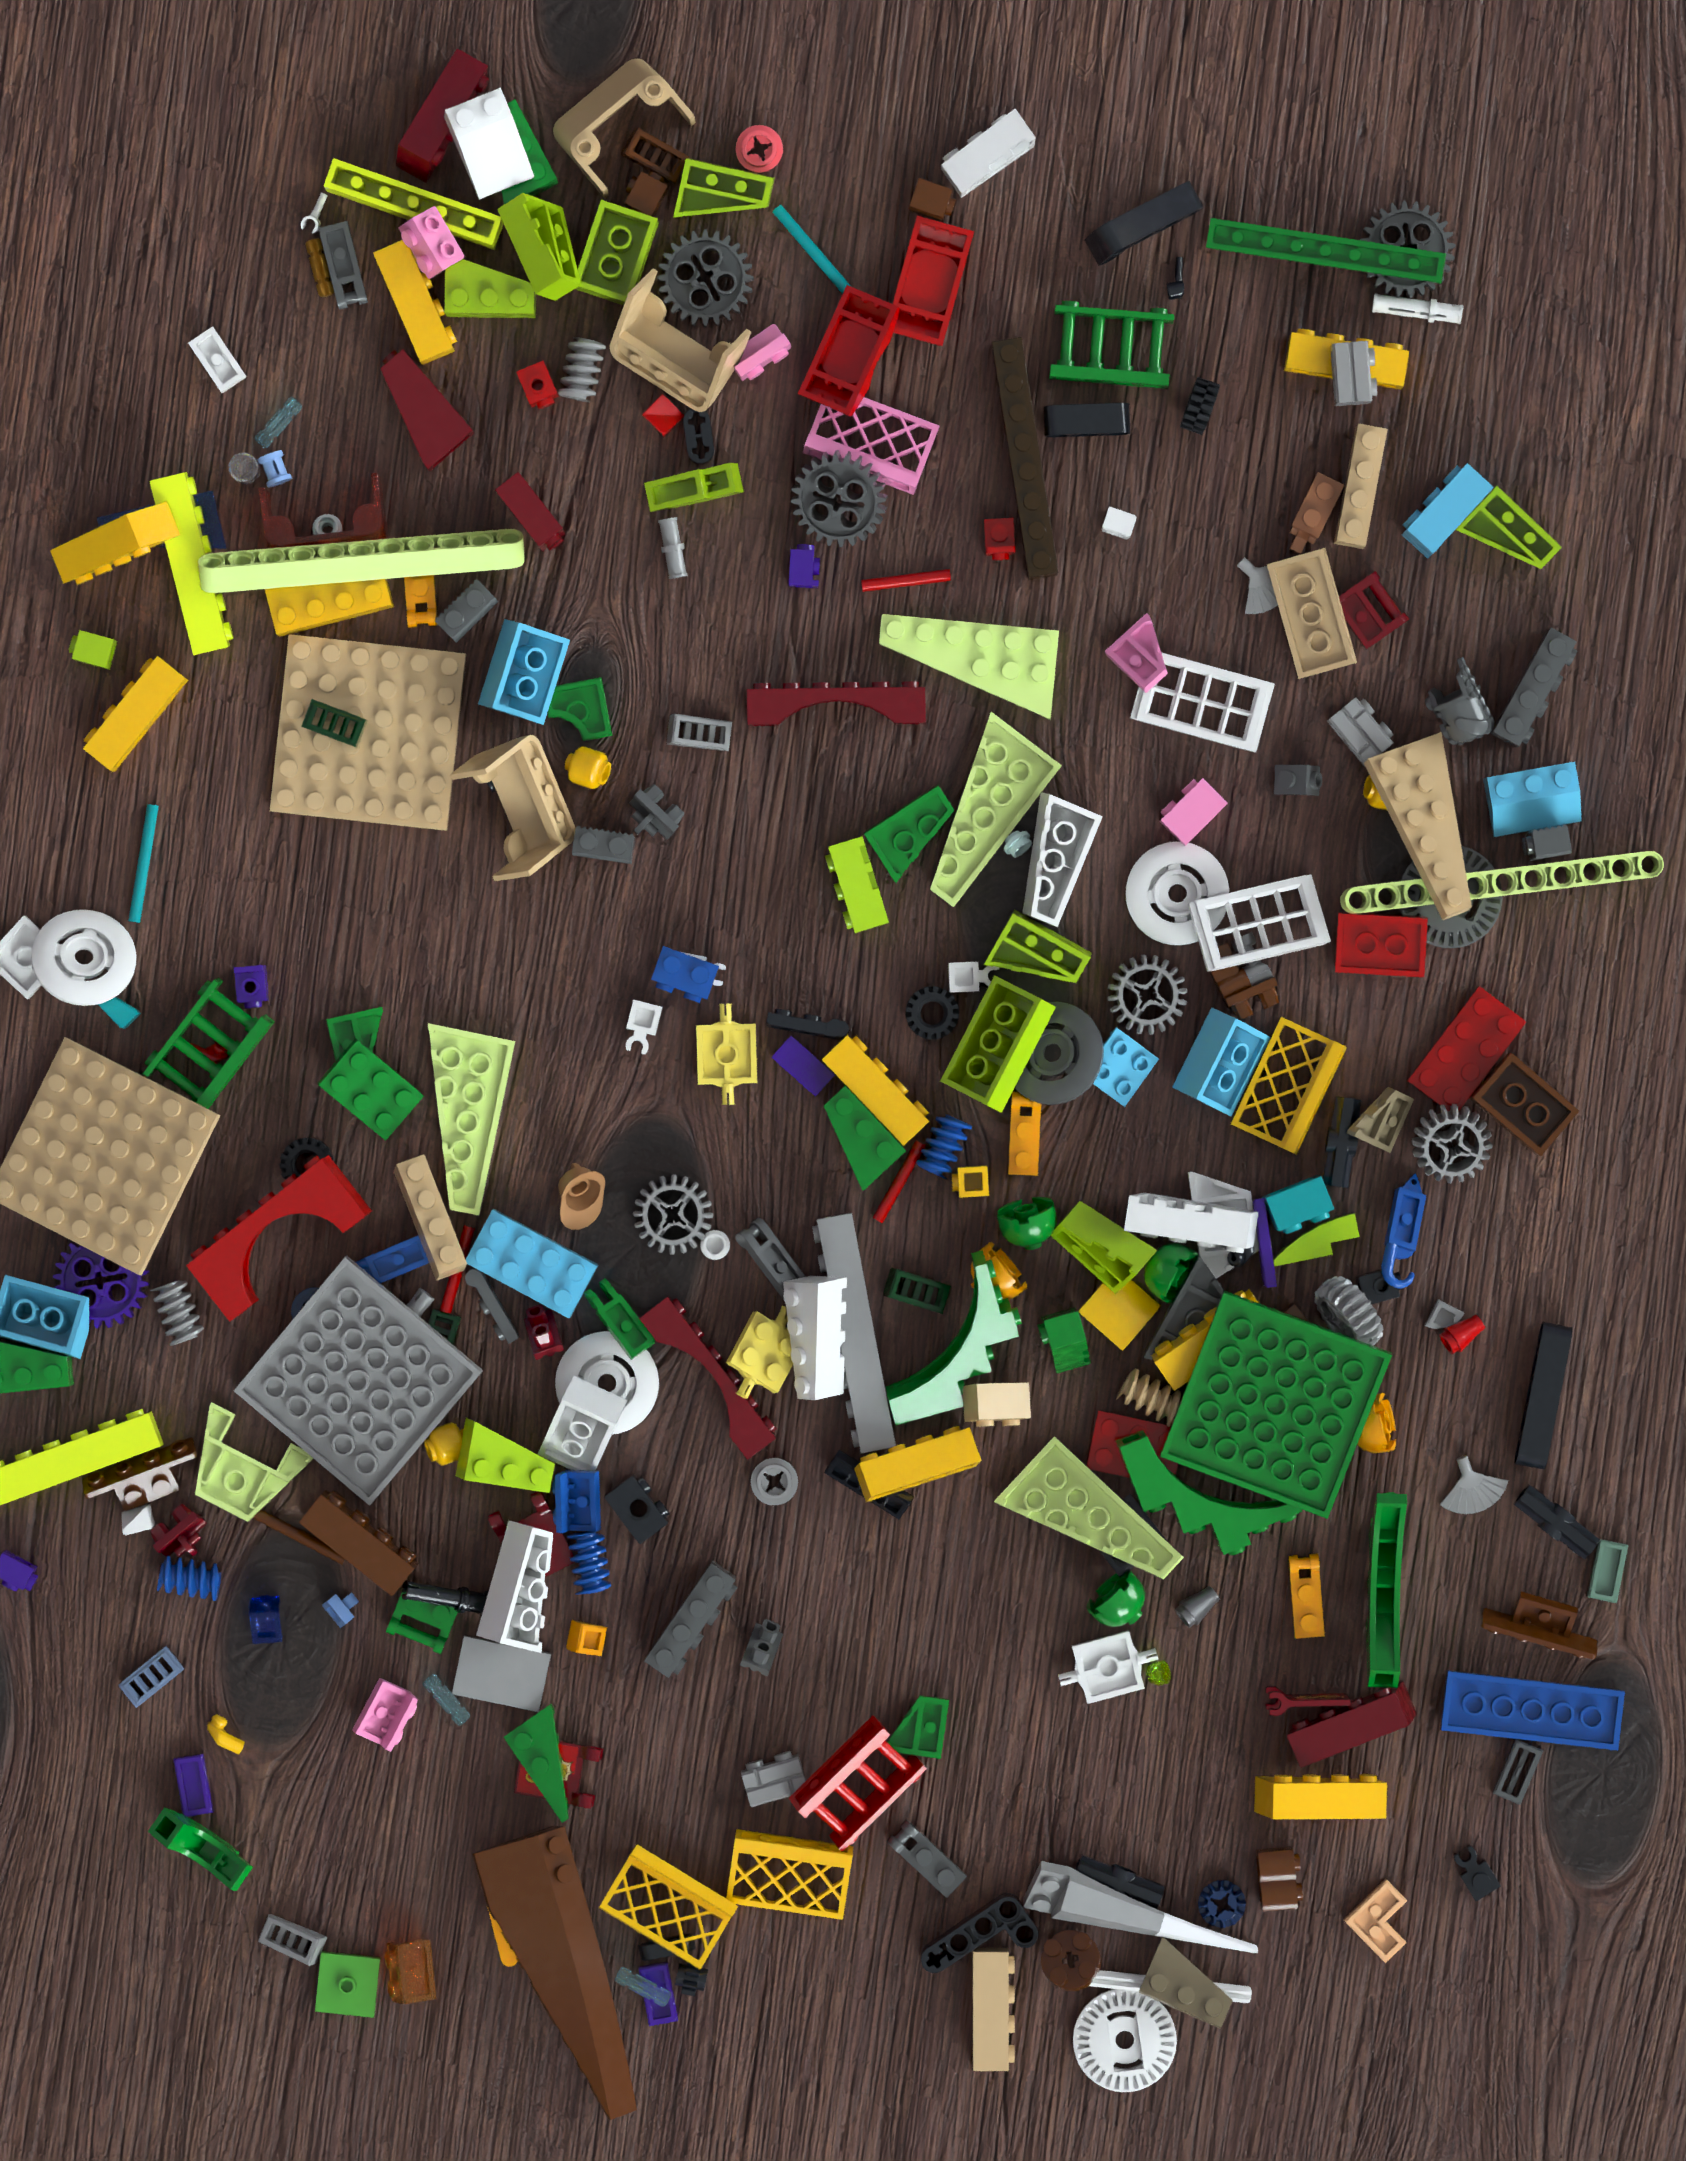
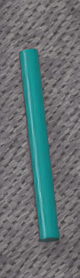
M782 205L775 208L772 213L843 294L846 286L851 285Z
M147 804L128 919L131 922L140 923L159 808L157 805Z

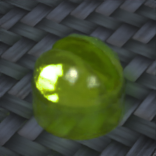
M1157 1661L1147 1667L1146 1675L1150 1676L1148 1681L1151 1684L1164 1685L1170 1682L1171 1672L1166 1661Z

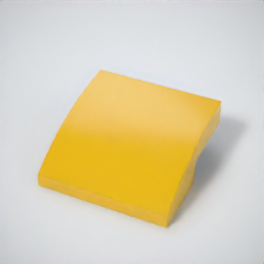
M1132 1280L1116 1294L1102 1282L1078 1312L1123 1351L1161 1305Z

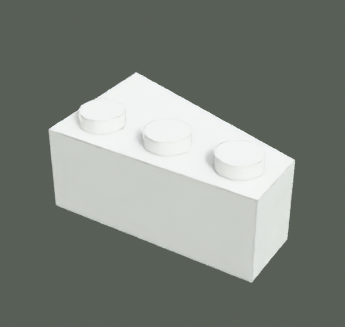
M1016 109L1007 115L1000 116L985 132L982 133L980 131L967 140L968 145L960 151L956 148L942 158L945 162L941 164V170L961 198L1034 147L1036 137Z

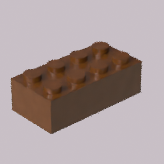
M327 1490L324 1491L299 1523L393 1597L419 1564L414 1560L417 1555L403 1545L399 1548L391 1542L394 1537L385 1529L379 1527L376 1530L368 1523L370 1518L357 1508L355 1511H352L345 1505L347 1500L334 1490L330 1493Z

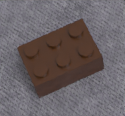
M1507 1053L1470 1096L1473 1102L1536 1156H1542L1579 1113L1576 1107L1513 1053Z

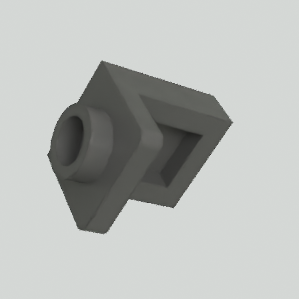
M1275 765V795L1319 796L1322 786V775L1319 766Z

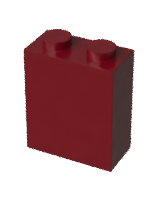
M519 472L495 489L498 496L541 551H544L546 548L552 551L564 541L562 539V536L565 534L563 528Z

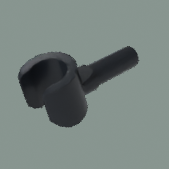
M1176 257L1175 282L1166 283L1169 300L1178 299L1184 295L1183 257Z

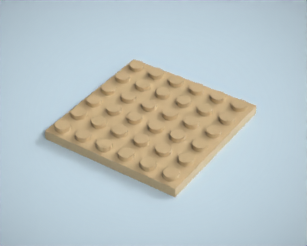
M289 634L270 812L447 831L453 783L450 774L454 772L466 653ZM312 699L368 720L357 748L301 727ZM317 708L312 721L313 725L317 726L323 709ZM328 713L323 729L328 730L334 715L333 713ZM339 717L334 733L339 734L345 719L344 717ZM350 720L344 737L350 738L355 725L354 721Z
M64 1037L0 1168V1204L138 1275H142L221 1115Z

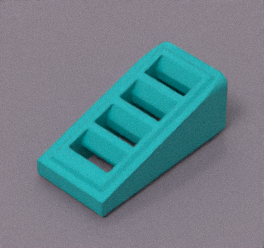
M117 997L98 1004L122 1029H126L142 1014L139 1010Z

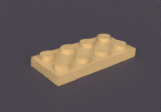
M1322 548L1267 564L1298 679L1357 663L1326 549Z

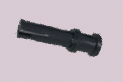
M406 1580L402 1587V1592L406 1594H402V1599L453 1607L455 1611L462 1614L465 1611L480 1613L482 1617L489 1591H484V1593L469 1591L467 1587L463 1586L455 1590Z

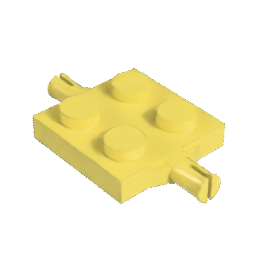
M719 1004L720 1022L712 1025H696L698 1085L713 1084L722 1087V1105H727V1093H729V1105L735 1104V1086L742 1083H757L756 1024H739L732 1021V1004H726V1016L725 1004Z
M786 1306L781 1307L776 1320H771L758 1311L752 1312L726 1361L728 1365L738 1370L744 1378L739 1390L736 1392L737 1395L744 1399H748L754 1385H760L772 1393H778L793 1365L790 1334L786 1327L788 1322Z

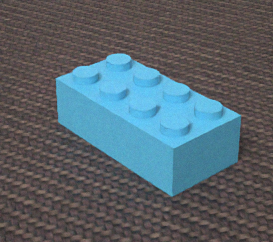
M496 1209L491 1211L466 1258L468 1265L567 1318L572 1316L598 1267V1264Z

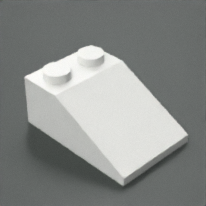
M501 88L445 110V121L479 200L534 178L516 124Z
M573 1376L538 1455L570 1470L595 1471L627 1400Z

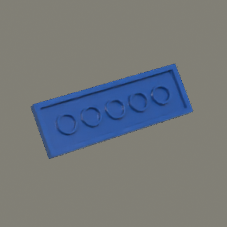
M1447 1670L1440 1730L1618 1751L1625 1691Z

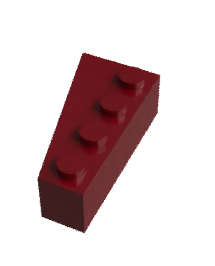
M456 49L398 144L396 167L425 183L428 182L434 169L442 161L450 141H454L444 118L445 110L474 99L477 93H483L490 79L486 77L488 65Z
M1401 1681L1398 1683V1688L1383 1687L1367 1697H1358L1350 1700V1706H1343L1339 1709L1335 1707L1319 1713L1320 1717L1311 1721L1308 1718L1299 1720L1292 1724L1293 1728L1288 1732L1287 1738L1299 1766L1302 1768L1407 1727L1411 1724L1417 1712L1404 1682Z

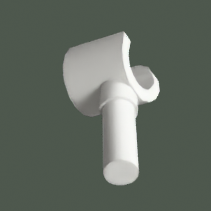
M320 194L311 215L302 219V229L305 228L306 222L312 219L315 222V228L312 233H316L319 230L318 228H320L321 223L318 218L328 195Z

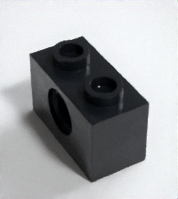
M633 1474L607 1493L604 1498L637 1542L641 1544L669 1523L666 1516L670 1513L660 1500L655 1502L649 1495L652 1489L642 1476L637 1479ZM640 1499L647 1504L648 1509L645 1514L636 1515L632 1512L631 1503L634 1500Z

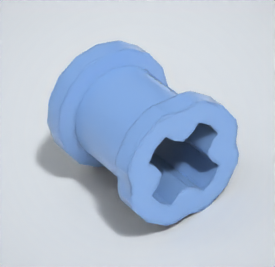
M282 450L266 454L257 459L258 463L263 465L268 479L266 483L268 488L281 485L293 479L291 474H287L281 458L284 455Z

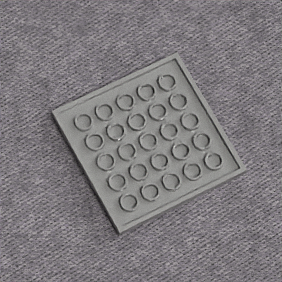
M346 1256L236 1387L234 1392L370 1506L483 1370L351 1258Z

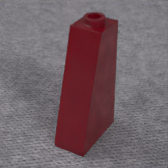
M403 349L399 353L394 350L383 359L382 363L384 366L380 369L423 464L431 472L474 434V431Z

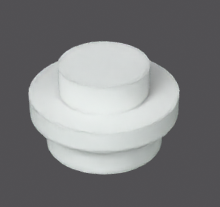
M719 1230L707 1232L705 1234L706 1238L701 1240L700 1243L702 1253L712 1260H718L726 1256L730 1249V1241L727 1235Z

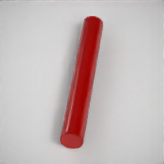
M950 569L865 579L861 580L862 591L865 592L951 581Z
M917 1140L915 1141L872 1218L881 1223L884 1222L913 1171L916 1161L922 1155L921 1150L925 1149L926 1145Z
M466 1225L463 1226L459 1240L465 1260L468 1256L475 1228ZM463 1271L449 1276L440 1311L451 1314Z

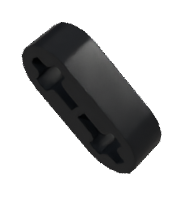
M690 409L686 412L683 422L687 452L693 463L704 465L709 463L714 456L711 422L706 411L697 412ZM693 414H699L700 418H705V423H702L700 426L701 434H696L694 425L688 424V420L693 419ZM702 438L704 448L710 449L709 452L705 453V458L699 459L698 454L692 453V450L697 449L696 439Z
M692 1933L683 1934L684 1938L693 1936ZM679 1935L663 1938L668 1942L680 1940ZM694 1940L685 1942L688 1952L696 1949ZM654 1941L638 1945L641 1961L675 1955ZM681 1943L675 1945L682 1950Z

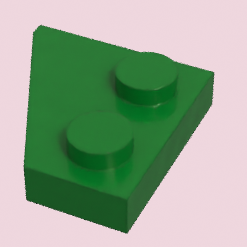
M382 1007L326 1019L335 1062L355 1038L373 1052L383 1013Z
M919 1695L887 1742L898 1753L941 1759L949 1699Z

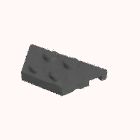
M1197 1256L1146 1347L1143 1353L1144 1358L1153 1359L1151 1355L1155 1353L1154 1350L1158 1345L1167 1340L1170 1342L1180 1336L1179 1332L1190 1324L1197 1325L1204 1320V1315L1208 1311L1218 1306L1222 1293L1225 1290L1201 1257Z

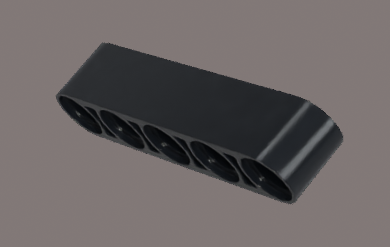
M1542 1322L1515 1452L1514 1463L1516 1465L1542 1470L1546 1467L1572 1339V1327Z

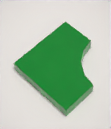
M601 677L557 685L555 687L548 709L549 718H562L571 722L579 730L583 741L613 736Z

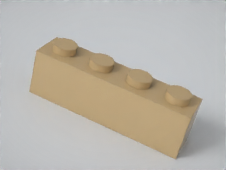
M1359 423L1355 427L1334 544L1363 549L1366 546L1388 430L1386 428Z
M423 1154L396 1164L394 1169L395 1177L436 1281L464 1271L467 1262L425 1155Z
M975 1948L972 1950L973 2071H1009V2063L1015 2062V2046L1009 2045V2033H1015L1014 2015H1009V2003L1015 2002L1014 1985H1009V1974H1014L1015 1960L1014 1956H1009L1008 1948Z

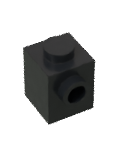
M1381 1269L1356 1276L1359 1290L1365 1293L1366 1298L1371 1301V1304L1400 1297L1399 1290L1403 1289L1390 1286L1384 1280ZM1393 1271V1275L1395 1276V1278L1401 1280L1400 1273H1394Z

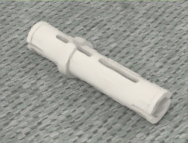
M1375 293L1372 312L1428 319L1430 323H1434V320L1461 324L1463 305L1439 303L1437 299L1425 301Z

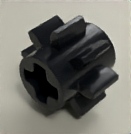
M688 1962L687 1964L679 1963L675 1985L682 1986L681 1994L695 1997L696 1990L704 1991L708 1969H698Z

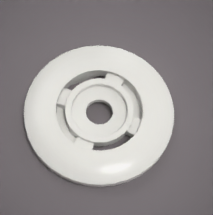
M1168 842L1148 850L1134 864L1127 879L1126 904L1134 923L1145 935L1168 945H1186L1198 941L1188 903L1229 893V884L1221 864L1207 850L1192 843L1184 846L1181 842ZM1180 865L1192 867L1202 876L1204 883L1199 884L1195 876L1181 870ZM1175 884L1182 885L1187 892L1186 898L1179 903L1173 902L1168 895L1170 887ZM1156 903L1163 913L1173 916L1174 923L1159 917L1150 904ZM1225 906L1207 910L1213 931L1220 924L1226 913Z
M72 910L55 916L41 928L33 943L31 960L39 983L52 996L66 1003L88 1006L109 1001L127 987L136 967V950L131 936L117 920L93 910ZM69 937L63 944H59L61 940ZM79 950H88L92 953L93 960L89 964H80L76 961L75 954ZM104 969L108 970V972L105 975L98 979L84 981L85 979H92L94 977H97L104 971Z
M609 1331L595 1332L577 1340L564 1353L556 1372V1394L560 1403L573 1376L599 1387L598 1380L602 1375H612L616 1380V1387L610 1393L627 1400L613 1431V1434H619L637 1426L652 1410L659 1390L658 1370L648 1350L630 1360ZM614 1355L628 1362L635 1373V1377H630L627 1369L621 1363L614 1361Z
M1112 1989L1099 1994L1086 2004L1080 2012L1074 2027L1073 2048L1078 2064L1092 2081L1112 2091L1133 2092L1149 2087L1165 2074L1176 2052V2030L1171 2015L1161 2002L1139 1993V1991ZM1132 2011L1136 2013L1134 2017L1121 2015L1111 2020L1107 2018V2016L1115 2012ZM1122 2031H1128L1134 2037L1132 2046L1126 2049L1120 2048L1116 2044V2036ZM1138 2059L1142 2061L1139 2065L1131 2068L1114 2067L1116 2062L1129 2064Z

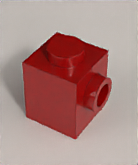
M544 360L516 371L531 408L537 406L538 410L555 403L554 398L559 396Z

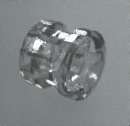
M245 452L238 453L230 460L229 472L237 482L251 484L260 475V464L251 454Z

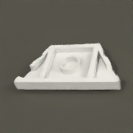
M1188 1172L1191 1200L1253 1211L1251 1191L1195 1172ZM1255 1233L1254 1253L1259 1251L1257 1233ZM1215 1244V1248L1198 1246L1199 1257L1202 1258L1216 1279L1234 1268L1227 1261L1230 1251L1226 1250V1246Z

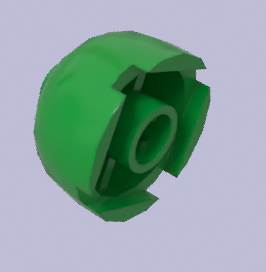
M1032 1197L1033 1203L1021 1205L1022 1199L999 1208L997 1220L1003 1237L1008 1242L1024 1247L1026 1250L1040 1248L1042 1243L1048 1240L1054 1233L1057 1225L1054 1202L1050 1198Z
M1167 1243L1160 1246L1145 1264L1144 1280L1150 1292L1165 1303H1171L1176 1295V1290L1181 1286L1194 1263L1195 1256L1199 1254L1180 1243Z
M1131 1570L1121 1578L1115 1573L1096 1590L1099 1596L1095 1602L1090 1598L1086 1606L1087 1611L1103 1625L1116 1627L1122 1626L1127 1622L1131 1625L1142 1615L1141 1608L1145 1602L1144 1587Z

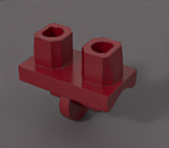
M542 1304L528 1308L526 1310L528 1318L524 1319L535 1359L539 1360L544 1355L550 1357L555 1352L563 1351L564 1348L552 1309L545 1311Z
M180 1504L171 1514L178 1523L173 1529L170 1530L165 1523L161 1522L150 1530L155 1541L154 1549L158 1553L161 1552L165 1557L167 1555L170 1556L173 1552L180 1557L186 1551L195 1556L198 1550L194 1544L202 1539L198 1531L207 1524L201 1515Z

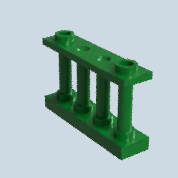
M1062 301L1061 305L1055 306L1054 315H1063L1060 360H1057L1056 365H1050L1049 380L1160 389L1168 388L1170 374L1163 373L1161 368L1164 323L1173 324L1174 314H1168V309L1150 308V312L1089 308L1079 307V302ZM1075 316L1093 318L1090 361L1086 363V367L1074 366V361H1072ZM1105 319L1123 320L1120 359L1116 369H1104V364L1101 363ZM1134 321L1152 322L1149 367H1146L1145 372L1133 371L1134 366H1131Z
M220 978L213 980V982L209 980L205 982L197 993L201 998L160 1052L154 1050L144 1064L148 1067L143 1073L149 1077L158 1070L192 1097V1101L207 1109L211 1107L275 1023L267 1014L259 1019L256 1016L252 1018L217 991L224 982ZM209 1000L246 1027L245 1031L248 1034L242 1042L239 1040L235 1042L199 1014ZM192 1023L228 1051L227 1054L230 1058L224 1066L221 1063L217 1065L182 1038ZM174 1046L210 1074L209 1077L212 1079V1082L206 1089L203 1086L199 1088L164 1061Z

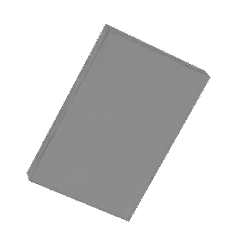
M464 1635L452 1694L539 1712L551 1653L543 1651L539 1653Z

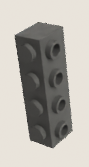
M1552 627L1547 629L1496 721L1493 730L1490 732L1491 735L1515 748L1519 747L1521 743H1528L1535 730L1530 726L1536 716L1539 718L1543 716L1549 705V702L1545 701L1550 690L1556 692L1563 680V676L1559 675L1565 664L1570 666L1578 652L1574 649L1577 641Z
M712 1560L649 1651L644 1662L667 1678L670 1677L672 1672L678 1675L687 1662L683 1658L689 1648L692 1650L696 1649L704 1637L700 1632L707 1623L711 1626L721 1611L717 1607L722 1599L728 1602L736 1591L737 1586L733 1584L736 1576Z

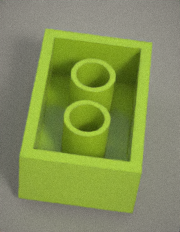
M601 200L578 267L581 285L575 289L624 306L628 293L640 281L659 224L658 218Z

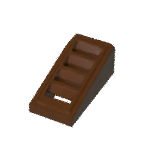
M639 127L632 131L621 152L623 157L659 174L673 183L677 182L684 168L685 160L689 158V156ZM641 139L645 142L637 154L634 150ZM652 145L655 149L649 160L644 157ZM661 151H664L666 154L660 166L655 163ZM673 156L677 160L671 171L668 172L665 169Z

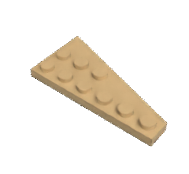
M1442 732L1368 758L1364 765L1442 920L1468 911L1472 905Z

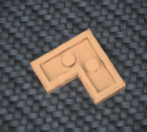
M1385 1878L1343 1920L1385 1963L1407 1943L1387 1922L1407 1902V1899Z

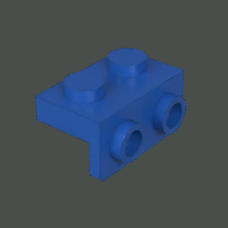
M663 946L651 980L657 981L655 987L672 993L673 989L676 988L685 992L684 998L700 1003L702 998L708 1000L719 966Z
M565 1470L555 1474L552 1492L555 1495L556 1508L553 1512L556 1532H597L601 1530L599 1471Z

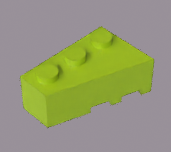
M686 158L673 218L769 207L775 178Z
M521 193L497 209L535 294L556 301L581 285L563 207Z
M464 259L445 269L444 313L447 317L536 318V294L530 282Z
M1497 485L1455 529L1539 569H1542L1562 548L1555 539Z
M863 836L829 846L830 854L825 855L829 872L836 871L839 883L833 885L838 901L845 900L848 911L842 912L847 929L853 928L856 934L888 924L889 921Z
M1014 909L984 965L1076 983L1090 960L1092 953Z
M1081 1201L1066 1214L1051 1235L1115 1294L1139 1273L1157 1251Z
M465 1419L462 1445L455 1476L466 1481L550 1493L554 1463L471 1419Z

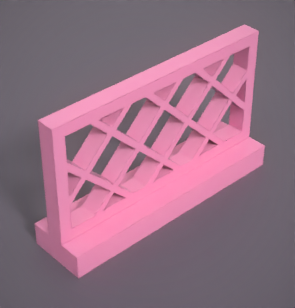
M864 397L858 408L863 406L871 408L875 418L860 424L854 412L852 417L856 426L841 432L835 418L844 414L841 412L833 413L831 408L820 405L804 445V454L821 460L824 452H827L832 459L836 450H839L841 458H844L848 451H850L851 460L856 461L861 455L862 466L872 463L873 465L869 472L871 474L880 472V476L876 481L914 495L939 430V425ZM826 410L829 416L822 418ZM889 417L898 418L903 429L888 435L882 420ZM831 420L837 435L830 438L817 435L819 425ZM878 423L884 437L869 443L863 429ZM918 427L931 431L928 440L916 445L910 433L911 430ZM859 431L865 445L856 449L849 447L844 437ZM906 433L912 447L897 453L891 439ZM887 441L893 455L885 459L876 457L872 447ZM925 447L923 454L921 456L919 449ZM915 452L919 461L916 472L904 468L900 458Z

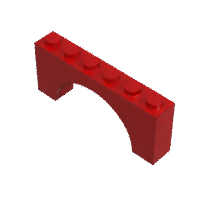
M329 1155L321 1160L318 1156L314 1157L303 1166L306 1171L302 1175L297 1177L294 1173L281 1183L284 1189L275 1195L272 1191L258 1201L261 1207L252 1213L248 1209L235 1219L238 1223L236 1227L232 1230L225 1227L213 1237L216 1241L209 1248L202 1245L190 1255L193 1260L186 1265L229 1322L237 1318L259 1300L250 1281L249 1259L257 1238L271 1222L291 1214H312L330 1221L344 1233L372 1212Z

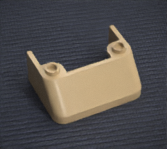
M631 59L554 124L553 133L556 141L604 199L609 196L608 189L589 167L598 158L601 150L600 143L592 132L638 94L650 106H659L669 100L690 126L696 123L694 114L670 85L642 59Z
M652 269L628 293L610 343V352L618 362L697 412H704L715 401L734 372L735 366L740 363L751 331L746 329L732 344L725 341L718 342L712 351L664 321L667 313L666 306L658 296L650 292L658 272Z
M533 735L522 736L476 754L450 774L452 780L473 777L478 783H488L492 780L513 829V832L506 837L504 842V853L509 863L493 875L494 881L531 876L573 842L575 834L574 822L537 737Z

